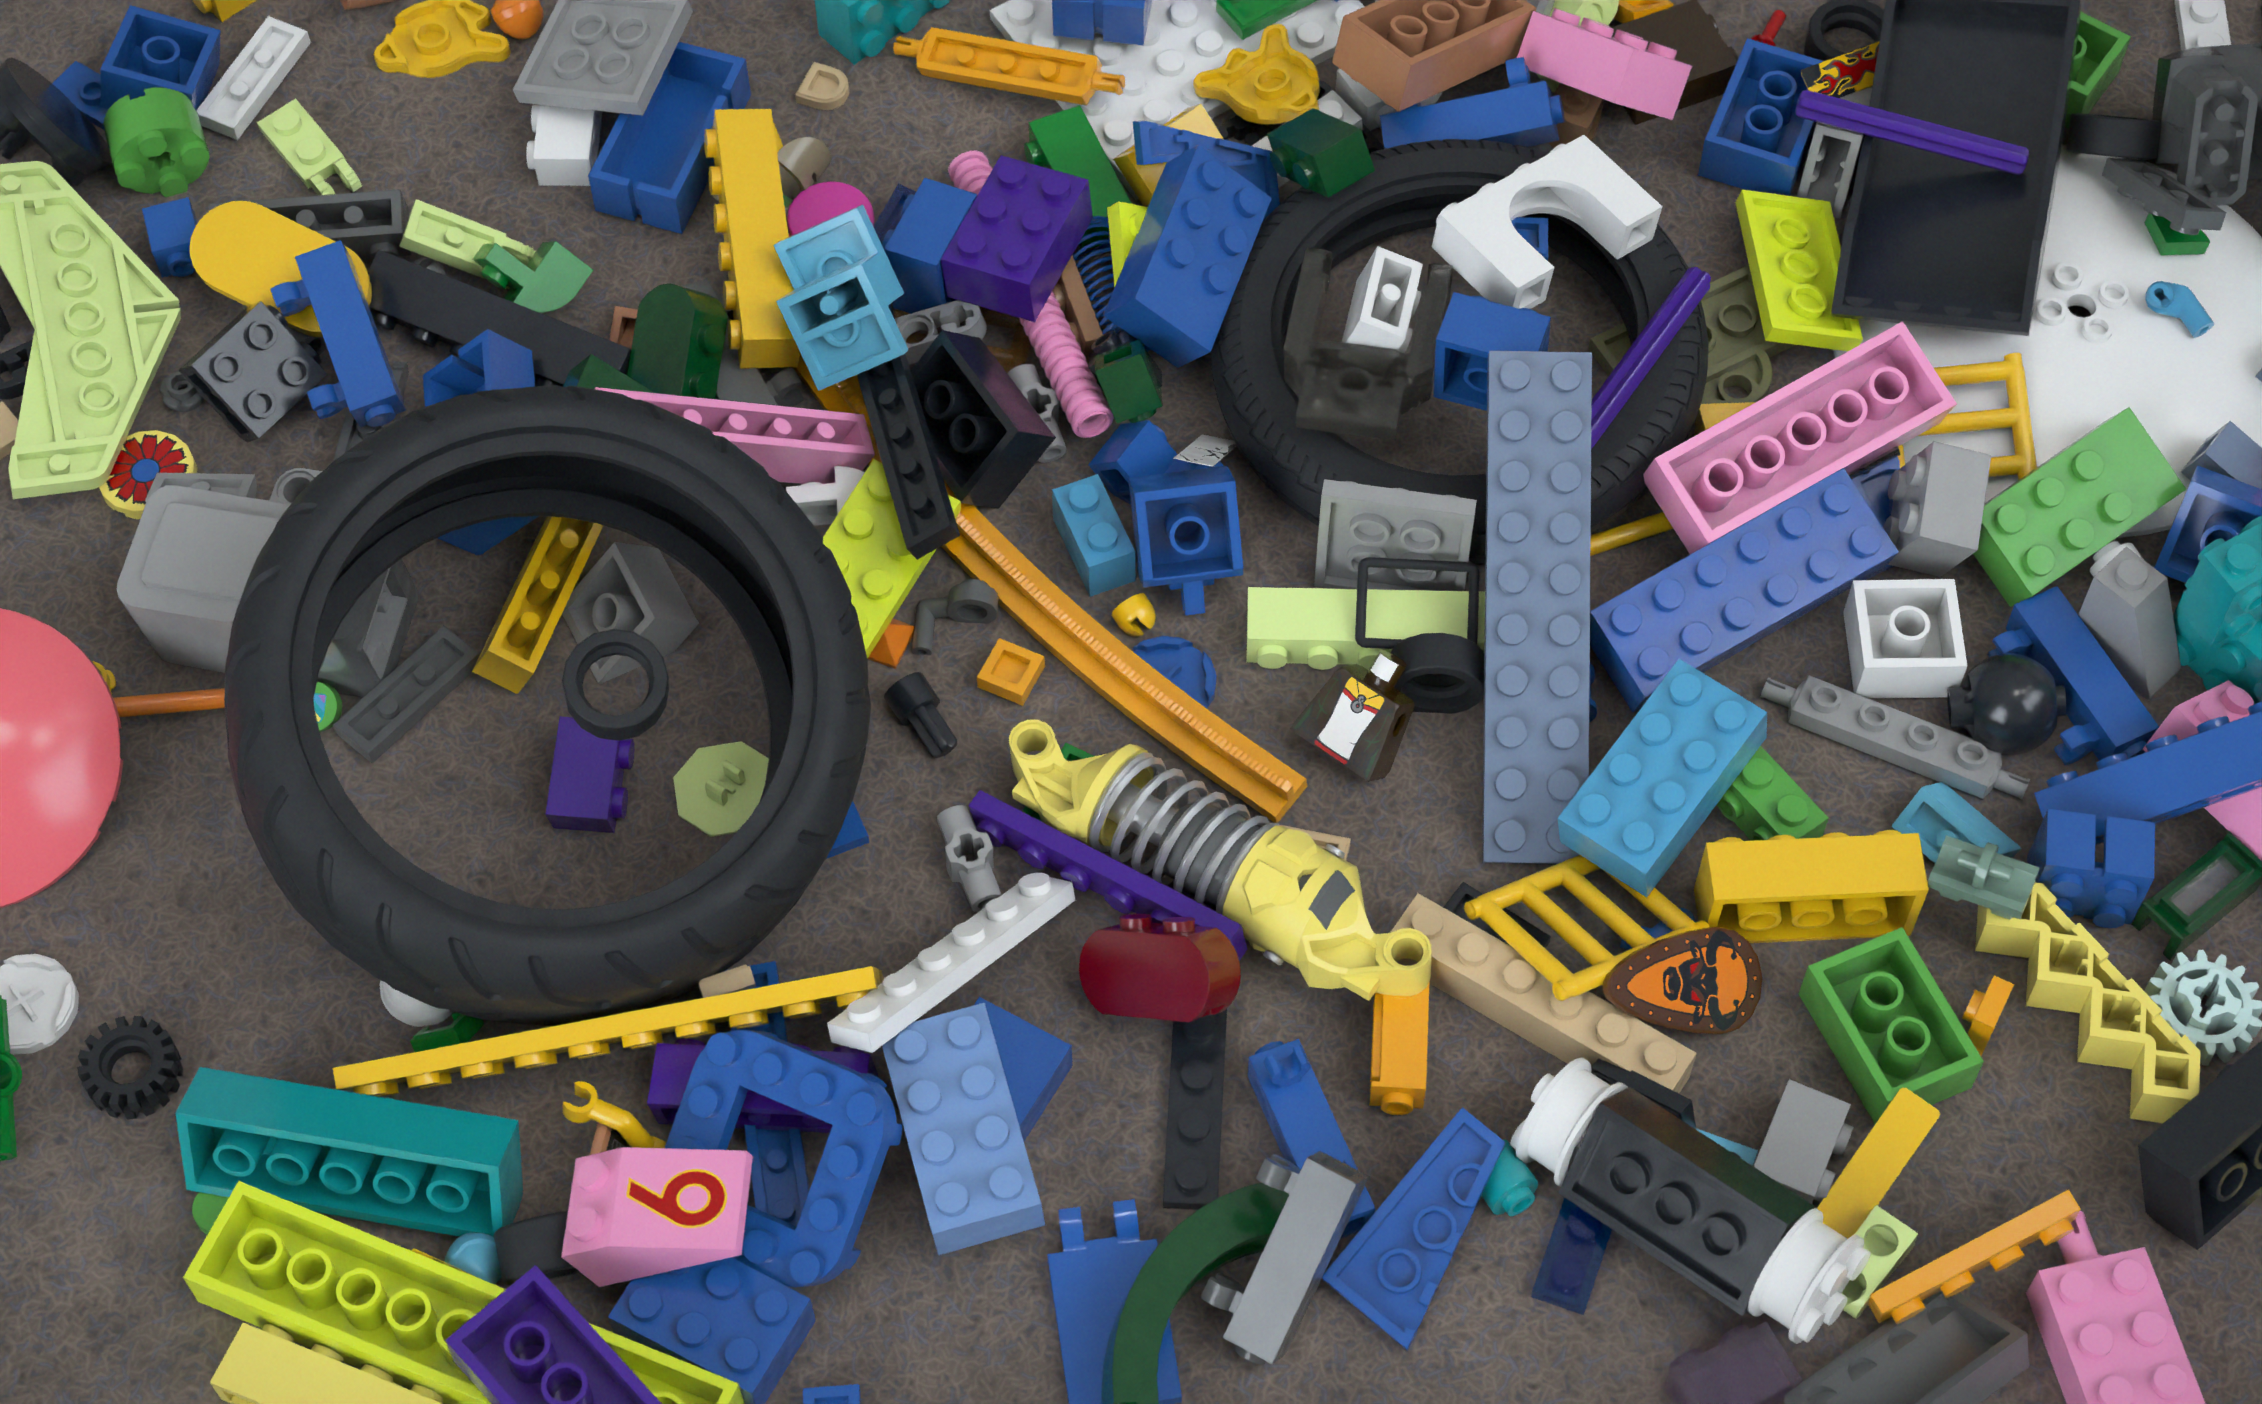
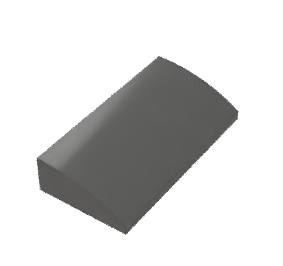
M1940 1291L1922 1301L1926 1307L1922 1312L1899 1324H1896L1892 1318L1784 1395L1785 1404H1980L2030 1367L2027 1333L1961 1293L1946 1298L1943 1292Z

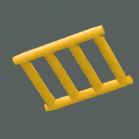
M2021 353L2007 354L2004 356V361L1934 368L1945 386L2006 381L2009 408L1949 413L1938 425L1918 436L2011 427L2015 455L1991 457L1988 477L2018 475L2019 480L2037 468L2025 370ZM1902 444L1884 454V459L1897 455L1900 461V468L1905 465Z
M1581 855L1482 894L1464 904V911L1469 919L1481 918L1553 984V994L1559 1001L1576 997L1603 985L1606 975L1621 960L1642 947L1686 931L1710 928L1704 920L1694 922L1656 888L1652 890L1648 897H1645L1607 873L1672 930V932L1654 939L1584 877V875L1601 868ZM1562 885L1627 942L1632 949L1613 956L1543 892ZM1519 902L1524 903L1592 966L1573 974L1502 909Z

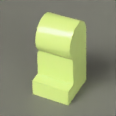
M1875 1205L1854 1234L1864 1239L1863 1248L1871 1252L1870 1258L1859 1276L1853 1281L1849 1280L1842 1292L1848 1298L1843 1311L1855 1319L1868 1306L1870 1294L1879 1290L1897 1266L1910 1253L1918 1236L1917 1232L1877 1205Z

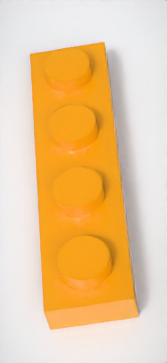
M2067 1190L1871 1293L1868 1305L1879 1323L1893 1317L1896 1324L1902 1323L1922 1312L1926 1308L1922 1301L1942 1291L1944 1296L1948 1298L1970 1287L1975 1283L1972 1274L1991 1265L1995 1272L2000 1271L2022 1259L2025 1255L2021 1248L2036 1240L2041 1239L2044 1246H2047L2067 1236L2074 1230L2071 1222L2076 1220L2081 1208L2070 1190Z

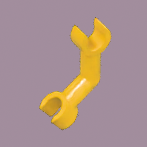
M582 1081L574 1082L575 1095L586 1099L589 1103L585 1106L577 1107L571 1103L563 1102V1114L569 1121L585 1123L594 1120L617 1130L632 1148H665L666 1142L651 1136L632 1113L599 1099L596 1089L591 1084Z

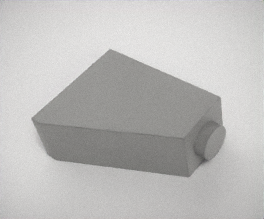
M1865 88L1840 99L1869 106L1872 88ZM1817 122L1797 197L1830 201L1833 216L1840 218L1862 148L1864 134Z
M2125 547L2094 576L2078 615L2129 686L2149 700L2181 669L2167 577L2128 547Z

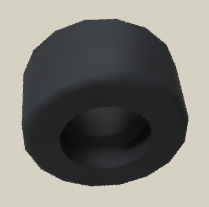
M568 1211L521 1220L495 1231L494 1240L502 1280L505 1284L511 1286L535 1265L549 1280L580 1273L561 1257Z

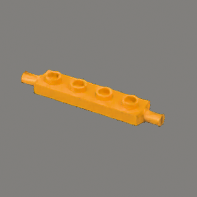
M931 27L922 40L897 36L895 39L897 43L894 42L893 47L895 55L916 58L917 68L923 76L1088 106L1090 98L1097 90L1121 95L1123 93L1122 88L1125 87L1124 75L1101 72L1102 64L1098 57L1094 55Z

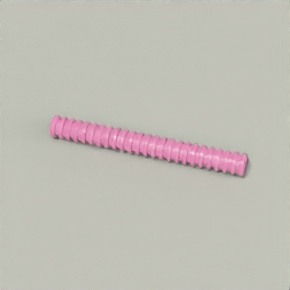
M968 151L954 158L948 169L949 177L953 181L954 187L977 195L992 171L987 157L979 151ZM1052 291L1035 322L1019 318V321L1029 337L1030 344L1034 347V352L1039 358L1041 367L1045 370L1046 377L1050 380V385L1060 401L1062 410L1066 413V418L1071 424L1073 433L1082 438L1094 437L1109 428L1114 416L1108 406L1107 399L1103 396L1101 387L1097 384L1096 377L1089 369L1086 357L1081 352V347L1076 341L1075 335L1065 319V314L1060 309L1059 302Z

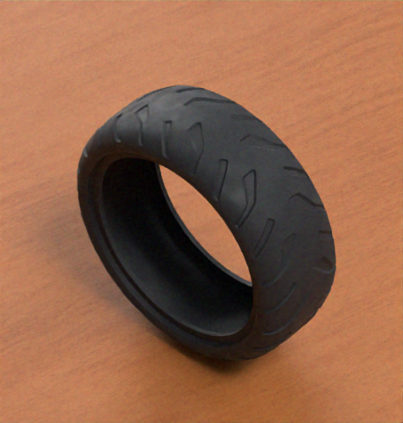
M557 385L479 391L474 394L459 395L414 410L404 417L387 424L334 460L302 490L285 510L256 558L235 613L225 666L224 701L228 759L244 819L265 865L293 908L332 947L378 980L387 983L393 989L440 1009H448L459 1014L485 1020L557 1026L648 1009L699 987L698 983L701 982V979L724 972L743 959L771 933L797 904L833 847L854 799L864 763L869 734L871 698L868 688V660L858 615L851 603V592L832 551L822 543L823 537L781 484L770 477L763 466L728 439L714 435L710 429L643 400H636L623 394L578 386L561 387ZM524 516L565 517L598 523L632 535L674 558L698 577L720 600L739 627L758 667L767 700L770 746L765 786L756 809L736 834L699 866L654 891L625 901L574 909L528 908L499 903L467 893L433 877L412 864L387 844L366 822L349 799L330 764L319 732L314 709V694L318 675L328 647L341 622L355 602L381 574L401 558L425 543L451 531L480 522Z

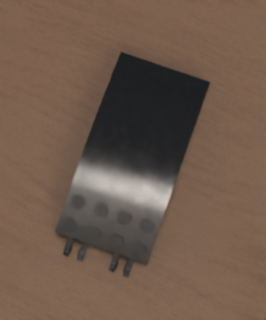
M1886 0L1869 106L2023 146L2029 150V159L2023 173L2016 175L1864 135L1847 223H1845L1831 311L1832 317L1891 323L1903 321L1904 324L2029 336L2061 154L2080 24L2081 0Z

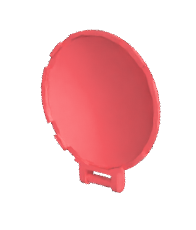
M0 608V908L22 902L39 894L60 880L87 854L101 834L99 828L105 820L112 801L116 802L123 769V759L120 758L119 729L121 728V721L110 689L98 668L74 642L53 627L33 617Z

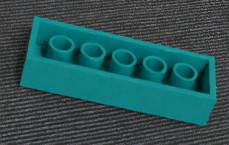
M199 1067L175 1112L186 1189L189 1191L230 1197L238 1181L314 1212L459 1237L467 1233H483L494 1237L495 1231L499 1228L513 1223L523 1196L519 1120L204 1067Z

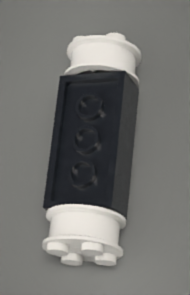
M1577 1058L1571 1061L1555 1077L1548 1073L1541 1078L1531 1095V1101L1535 1104L1527 1119L1514 1132L1510 1146L1516 1149L1517 1158L1524 1163H1530L1535 1160L1552 1171L1556 1185L1561 1187L1558 1192L1560 1195L1743 1316L1749 1312L1753 1316L1758 1317L1766 1313L1789 1329V1339L1796 1344L1803 1340L1809 1342L1823 1322L1829 1326L1835 1322L1848 1299L1842 1294L1849 1280L1853 1281L1859 1276L1870 1258L1871 1252L1863 1248V1238L1853 1235L1847 1239L1823 1223V1212L1816 1209L1814 1205L1633 1088L1627 1087L1620 1082L1609 1085L1591 1073V1064L1584 1058Z

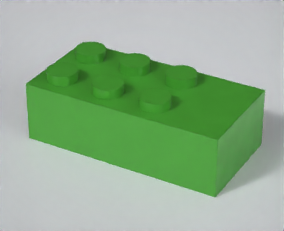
M2128 407L2107 419L1984 503L1978 550L1973 554L2007 604L2011 607L2044 589L2184 492L2186 487L2131 408Z

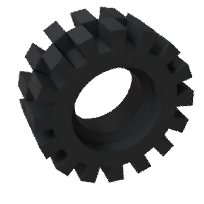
M125 1016L115 1018L117 1028L112 1030L109 1029L105 1022L98 1027L102 1034L101 1038L97 1039L90 1034L84 1041L90 1051L80 1050L78 1060L82 1066L77 1067V1071L82 1081L81 1084L95 1106L101 1111L105 1109L109 1116L118 1118L119 1114L123 1113L128 1120L137 1119L136 1111L142 1110L145 1116L155 1113L152 1105L159 1102L164 1107L170 1102L167 1096L169 1090L177 1093L180 1087L177 1076H183V1066L180 1063L182 1058L166 1029L163 1031L160 1024L152 1019L147 1025L143 1016H134L132 1025H129ZM139 1052L150 1057L151 1065L149 1070L137 1081L119 1084L112 1080V1068L122 1056L128 1053Z

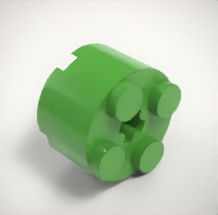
M161 87L144 89L145 96L130 100L129 94L117 100L107 111L103 124L118 183L122 187L142 193L153 194L161 192L164 197L187 192L188 184L201 176L209 161L208 147L198 113L193 107L192 101L179 91Z

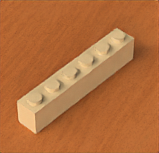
M1417 893L1391 932L1401 928H1412L1421 931L1427 936L1431 943V979L1429 981L1431 985L1568 1064L1577 1058H1584L1592 1066L1599 1058L1625 1070H1633L1677 1093L1681 1092L1688 1081L1696 1052L1637 1018L1622 1012L1616 1006L1590 991L1564 1001L1557 1000L1552 991L1553 984L1510 945L1421 894ZM1412 959L1397 961L1398 964L1403 966H1412L1418 963Z

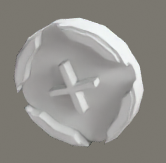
M39 954L15 955L3 960L5 964L0 966V995L2 999L7 1000L10 1053L12 1055L31 1054L53 1045L69 1030L78 1013L79 993L72 976L58 961Z

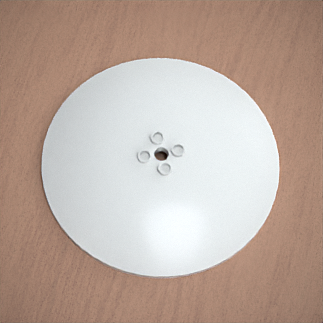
M2062 145L2043 264L2029 336L1911 324L1905 325L1933 368L2004 361V356L2015 352L2022 354L2037 467L2107 419L2130 407L2187 490L2191 480L2182 474L2181 471L2204 441L2229 421L2233 422L2262 447V382L2255 377L2262 368V237L2228 205H2216L2225 211L2226 215L2221 231L2202 230L2210 240L2205 254L2160 255L2144 224L2148 212L2143 209L2144 204L2138 199L2121 195L2117 191L2118 186L2102 176L2107 158L2139 159L2075 153L2067 151V145ZM2158 167L2159 169H2161L2162 171H2164L2165 173H2167L2168 175L2177 180V174L2165 170L2161 167ZM2157 281L2188 287L2213 320L2214 326L2202 336L2194 338L2180 318L2156 313L2147 306L2145 295L2148 287ZM2074 305L2082 306L2091 313V316H2075L2068 310V307ZM1858 319L1863 337L1861 344L1899 323ZM1833 350L1835 358L1848 352L1841 350ZM2006 381L1946 386L1957 403L1949 413L2009 408ZM2011 427L1916 436L1903 444L1905 464L1933 441L1989 454L1991 457L2015 455ZM2018 475L1988 477L1985 503L2018 481ZM2186 490L2117 538L2147 535L2169 530Z

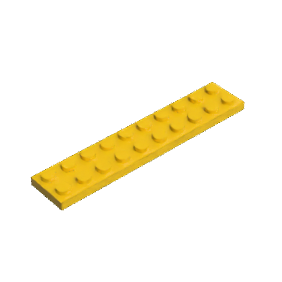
M870 966L333 1068L336 1090H353L354 1093L383 1097L398 1094V1083L407 1082L408 1089L417 1087L420 1089L451 1084L450 1073L461 1072L462 1078L472 1077L473 1079L504 1074L503 1064L515 1062V1068L525 1067V1069H532L557 1064L556 1054L568 1052L569 1058L578 1057V1059L610 1054L609 1044L621 1041L623 1048L631 1047V1049L655 1046L657 1043H663L662 1034L676 1031L677 1038L691 1039L716 1034L715 1024L727 1021L730 1023V1028L744 1029L769 1024L767 1014L783 1011L784 1018L790 1017V1019L822 1014L820 1004L837 1001L838 1008L843 1007V1009H847L851 1002L864 997L873 989H878V986L883 983V975L881 970Z

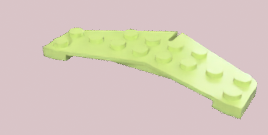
M41 161L0 164V267L35 329L14 446H12L8 467L12 498L20 499L96 489L107 481L181 320L179 299L51 165Z

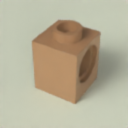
M1559 83L1553 96L1560 95L1565 123L1557 124L1559 141L1549 142L1548 144L1555 148L1559 144H1568L1582 135L1593 141L1600 126L1604 99Z

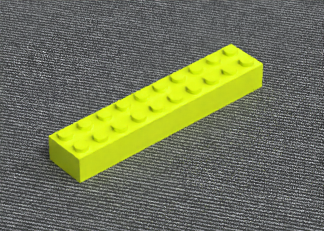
M238 1181L183 1276L198 1302L260 1328L264 1324L276 1326L289 1333L294 1338V1342L308 1348H312L313 1344L330 1348L343 1357V1362L361 1369L363 1364L375 1366L388 1373L393 1378V1383L407 1389H411L413 1384L429 1388L443 1398L442 1403L491 1404L453 1361L445 1340L506 1289ZM589 1323L662 1404H744L739 1383Z

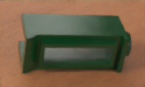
M2229 832L2215 847L2152 898L2144 901L2132 925L2138 931H2141L2153 919L2171 936L2163 952V955L2171 961L2177 953L2186 949L2258 889L2262 882V861Z

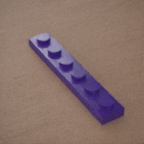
M979 790L968 805L976 831L987 833L992 846L1001 847L1004 844L1017 851L1019 856L1034 868L1043 869L1046 866L1056 871L1063 880L1072 882L1073 888L1082 892L1090 889L1104 896L1105 901L1111 907L1123 914H1130L1131 911L1136 914L1151 915L1152 923L1163 924L1162 920L1166 918L1192 917L1195 918V926L1218 928L1231 941L1239 961L1248 948L1242 925L981 790Z

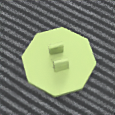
M742 741L698 748L673 777L678 816L710 837L736 833L752 815L760 802L765 786L769 758Z

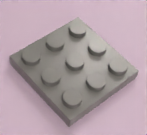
M558 0L513 88L518 102L643 115L693 13L689 1Z
M1324 479L1321 494L1314 586L1329 589H1357L1358 564L1366 557L1469 562L1477 500L1460 498L1455 495H1437L1409 491L1403 488H1386L1358 484L1352 481ZM1368 567L1367 589L1465 591L1467 572Z

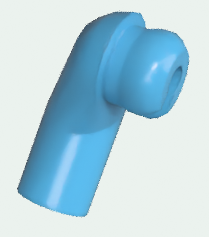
M2164 281L2154 282L2148 287L2145 295L2147 306L2156 313L2180 318L2194 338L2202 336L2214 326L2213 320L2188 287Z

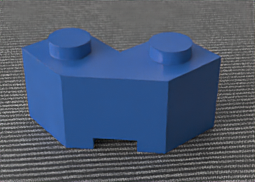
M1150 420L1120 424L1088 464L1095 474L1099 475L1101 481L1114 496L1130 505L1128 478L1223 466L1220 461L1212 467L1173 459L1178 454L1167 442V436L1163 430Z

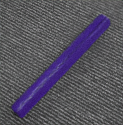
M1803 90L1796 104V115L1799 118L2016 175L2023 173L2029 159V150L2023 146L1810 90Z
M1693 266L1685 272L1592 398L1591 449L1710 289L1711 276L1707 271H1701L1698 267Z

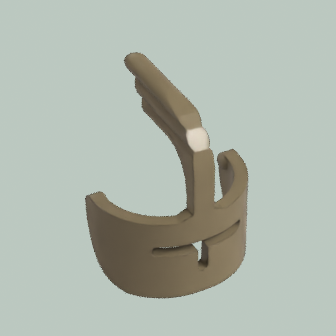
M801 137L790 141L777 152L783 195L794 200L801 191H806L808 187L817 183L832 161L831 153L824 142L813 137ZM712 195L717 201H719L718 195ZM790 205L788 207H785L786 221Z

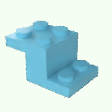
M863 204L773 245L794 288L793 291L776 302L818 391L904 355L909 351L888 307L889 304L902 296L904 292Z

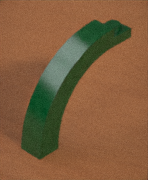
M1261 1182L1223 1195L1198 1209L1177 1225L1156 1247L1137 1275L1113 1324L1103 1363L1102 1404H1159L1157 1384L1158 1357L1162 1337L1173 1309L1187 1292L1208 1274L1232 1261L1263 1252L1289 1197L1288 1193Z

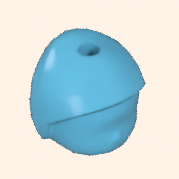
M467 1233L458 1237L449 1247L445 1256V1263L492 1284H495L502 1277L494 1237L483 1233Z

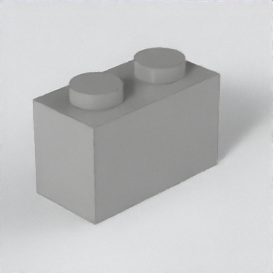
M1789 1079L1753 1167L1812 1204L1813 1199L1821 1202L1824 1197H1827L1836 1174L1826 1169L1831 1154L1843 1156L1854 1129L1853 1126L1844 1123L1851 1104Z

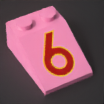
M622 1147L576 1158L561 1257L598 1287L742 1255L753 1156L748 1151Z

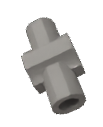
M1023 364L1014 367L1007 374L1056 437L1038 461L1047 463L1057 460L1066 453V445L1058 427L1059 401L1054 389L1042 386L1034 365Z
M952 806L937 816L938 825L947 845L945 846L947 872L952 882L962 883L972 911L979 912L985 908L989 901L1002 895L992 871L994 868L992 843L987 833L976 831L967 806ZM972 854L975 861L967 862L965 855Z

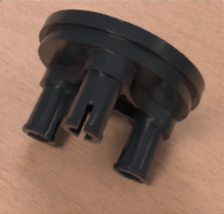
M7 58L0 65V150H3L1 154L4 158L10 160L31 138L52 157L51 166L70 186L73 184L79 186L89 175H92L96 170H104L112 162L110 151L104 138L88 118L57 87L36 70L15 58Z

